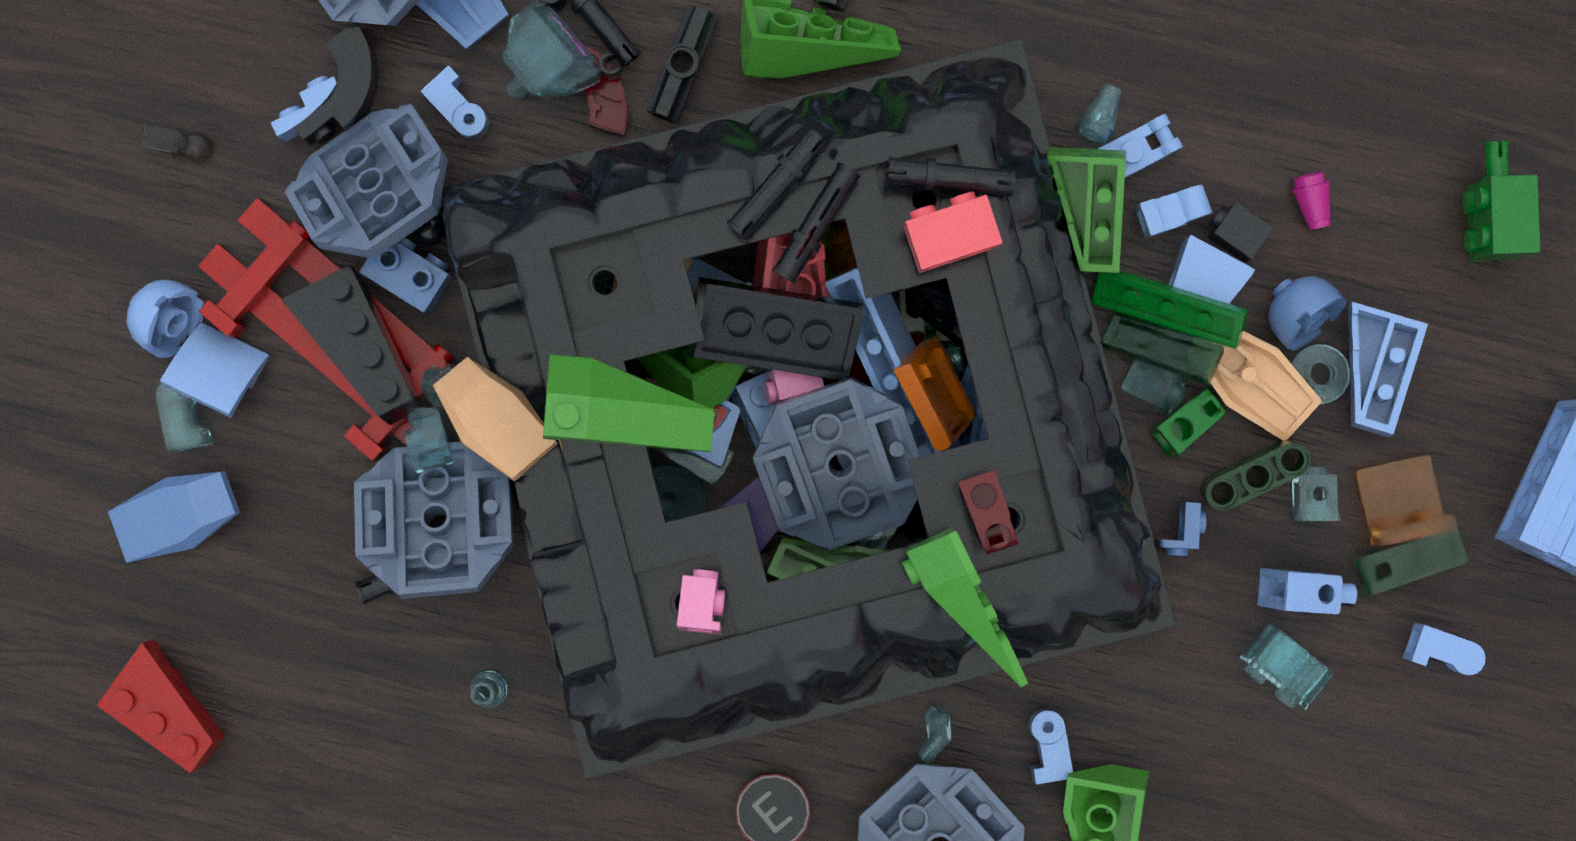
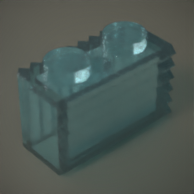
M1269 623L1265 625L1264 629L1240 657L1248 665L1243 671L1261 685L1265 681L1273 685L1277 689L1273 695L1290 709L1297 705L1306 710L1334 675L1331 670L1277 626Z

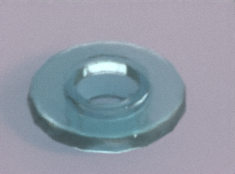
M1315 344L1306 347L1296 355L1292 363L1293 367L1322 400L1320 404H1326L1338 399L1345 392L1350 382V368L1347 359L1339 350L1329 345ZM1317 363L1327 365L1330 370V379L1325 385H1318L1311 378V369Z

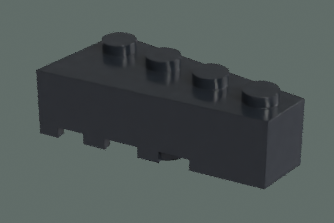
M351 265L281 299L375 414L384 422L392 425L424 409L363 277Z

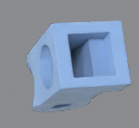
M448 65L421 92L463 137L471 140L479 139L488 131V116L477 104L469 103L458 92L456 88L463 81Z
M1202 184L1139 203L1134 207L1145 240L1180 228L1189 222L1213 213Z
M1414 623L1402 657L1405 660L1424 666L1427 665L1428 659L1431 657L1445 662L1450 670L1464 675L1477 674L1482 670L1486 659L1484 650L1478 644L1419 623Z
M1039 709L1031 715L1028 726L1031 735L1037 741L1040 759L1039 765L1030 766L1032 781L1035 784L1066 780L1068 773H1072L1073 769L1063 718L1050 709Z

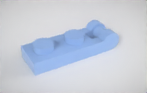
M1165 113L1098 149L1127 150L1126 178L1183 148V145L1178 137L1174 138L1168 127L1171 123ZM1155 133L1161 146L1151 150L1146 137Z

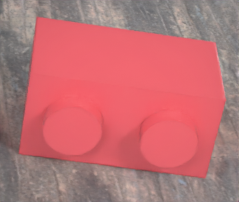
M974 191L950 199L952 205L950 207L936 211L934 205H929L910 212L911 219L905 221L903 227L919 273L998 248L1003 243L987 194L976 198Z

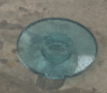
M661 466L652 469L666 522L706 512V490L694 473L678 466ZM667 492L675 494V498L671 501H664L661 497Z

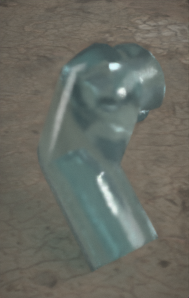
M930 707L925 712L924 720L926 722L928 738L915 751L928 764L939 755L952 739L950 716L945 709L940 707Z

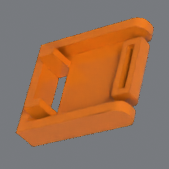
M934 336L920 342L894 369V372L933 447L936 450L943 451L948 449L970 425V421L976 416V411L944 347L941 345L938 337Z

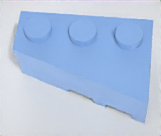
M1351 302L1348 307L1352 427L1388 438L1394 434L1428 326L1427 323Z

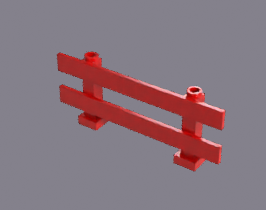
M256 198L237 221L267 247L252 265L247 268L217 243L198 267L224 288L227 293L219 303L208 300L198 312L226 336L236 339L247 328L240 320L248 311L253 313L372 416L363 427L353 424L344 435L347 440L372 461L381 460L389 451L383 443L391 434H394L406 446L445 443L447 439L417 413L392 425H388L379 418L283 303L282 297L270 288L272 283L288 265L311 284L340 270V268L307 240L310 236L304 227L295 220L288 224L264 202ZM372 296L402 362L412 370L408 375L421 400L431 388L434 389L433 385L455 367L451 364L455 357L438 343L434 348L431 347Z

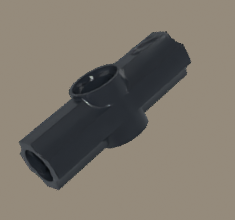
M687 6L672 47L665 56V65L647 108V113L667 122L678 124L693 83L700 74V65L719 19L717 15L698 6ZM686 56L692 59V68L685 73L675 71L672 66L678 57Z

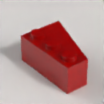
M155 639L142 642L97 706L186 771L192 773L205 765L225 736L198 698H194L182 681L183 677L178 670L171 666L161 652L162 648Z

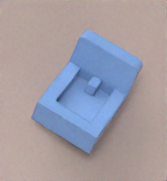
M1179 502L1177 540L1155 539V546L1165 547V555L1188 556V549H1199L1200 534L1205 533L1207 521L1206 512L1201 511V503Z

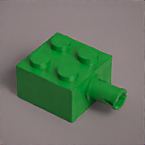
M1498 141L1486 142L1483 144L1485 148L1486 177H1482L1481 181L1467 186V192H1464L1462 199L1463 212L1468 214V229L1464 233V248L1466 252H1469L1470 262L1517 260L1540 253L1538 175H1510L1509 141H1501L1499 144Z

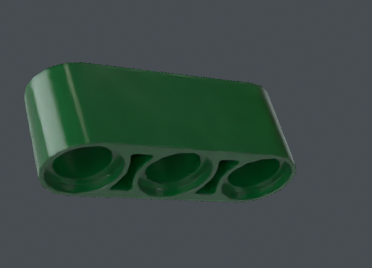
M1283 440L1207 476L1201 484L1202 498L1216 510L1225 511L1232 509L1303 475L1310 467V454L1304 446L1294 441ZM1288 449H1296L1299 455L1297 464L1292 468H1284L1281 462L1283 453ZM1260 465L1264 471L1262 481L1255 485L1248 484L1246 480L1247 471L1252 466ZM1219 482H1226L1229 485L1227 498L1222 501H1214L1211 496L1213 486Z

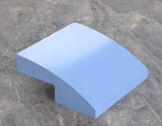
M201 322L181 346L160 379L162 385L231 418L247 389L253 388L270 356L236 338L228 337L223 332Z

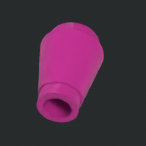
M1314 172L1293 178L1295 187L1292 188V192L1308 224V229L1313 230L1331 225L1329 180H1325L1324 172Z

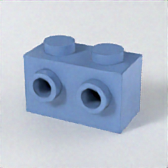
M403 238L376 258H368L359 273L428 315H431L454 278L445 272L449 266L448 264L430 253L426 259L413 252L417 245L406 238Z

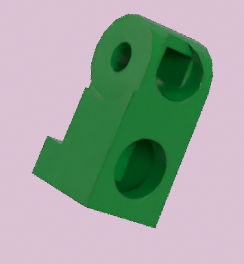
M1206 387L1189 399L1183 406L1178 407L1165 419L1158 422L1148 433L1168 458L1183 452L1226 413V410Z

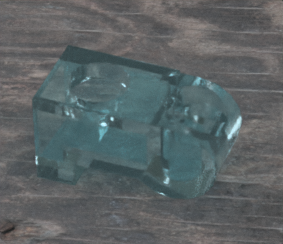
M160 384L156 390V402L166 450L181 452L213 444L210 429L198 426L194 409L196 401Z

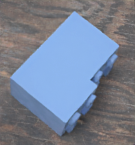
M1576 399L1557 402L1494 537L1576 576Z

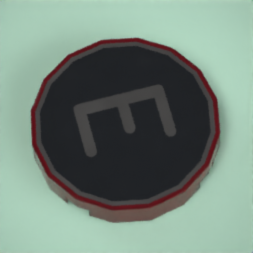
M761 773L750 779L739 792L735 805L736 823L743 836L749 841H798L807 830L810 820L809 797L803 786L791 776L782 773Z

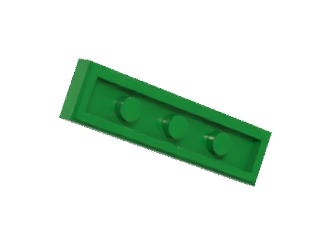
M1121 270L1119 273L1098 272L1091 304L1237 349L1240 345L1249 311Z

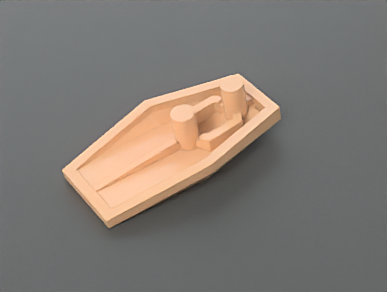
M1243 331L1240 345L1237 349L1199 338L1188 350L1226 406L1281 440H1288L1322 402L1320 397L1277 347Z
M469 357L465 358L433 385L463 445L513 481L517 480L558 445L556 440L543 439L544 423L520 389Z

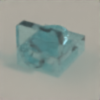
M1137 355L1120 389L1158 407L1162 412L1170 414L1173 407H1178L1185 396L1186 387L1184 385L1186 380L1177 372Z

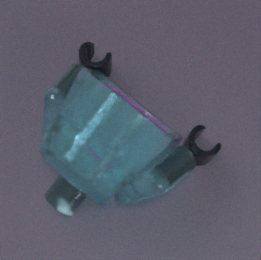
M533 0L510 20L506 42L507 47L502 56L503 61L514 74L504 87L517 100H522L528 92L534 96L548 95L552 98L575 94L600 82L601 76L607 79L618 78L622 74L623 68L622 66H618L614 70L604 68L606 63L616 59L615 54L610 52L604 53L600 57L599 65L595 67L592 65L596 59L556 13L564 8L566 0Z

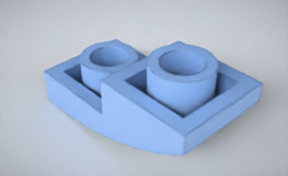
M321 76L310 81L307 84L308 89L299 92L305 107L293 106L279 113V119L271 122L277 137L285 142L297 137L299 134L294 127L328 101L336 88L338 80L334 76L331 78Z

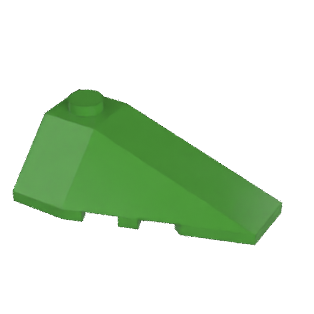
M742 0L740 58L743 73L746 76H753L758 79L768 77L787 78L900 56L901 48L894 28L854 17L846 18L844 21L836 20L825 15L826 10L814 7L812 13L792 8L791 0Z

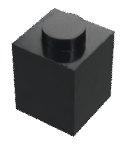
M1235 202L1227 209L1221 206L1209 222L1213 230L1208 235V238L1245 263L1254 258L1274 228L1241 204Z

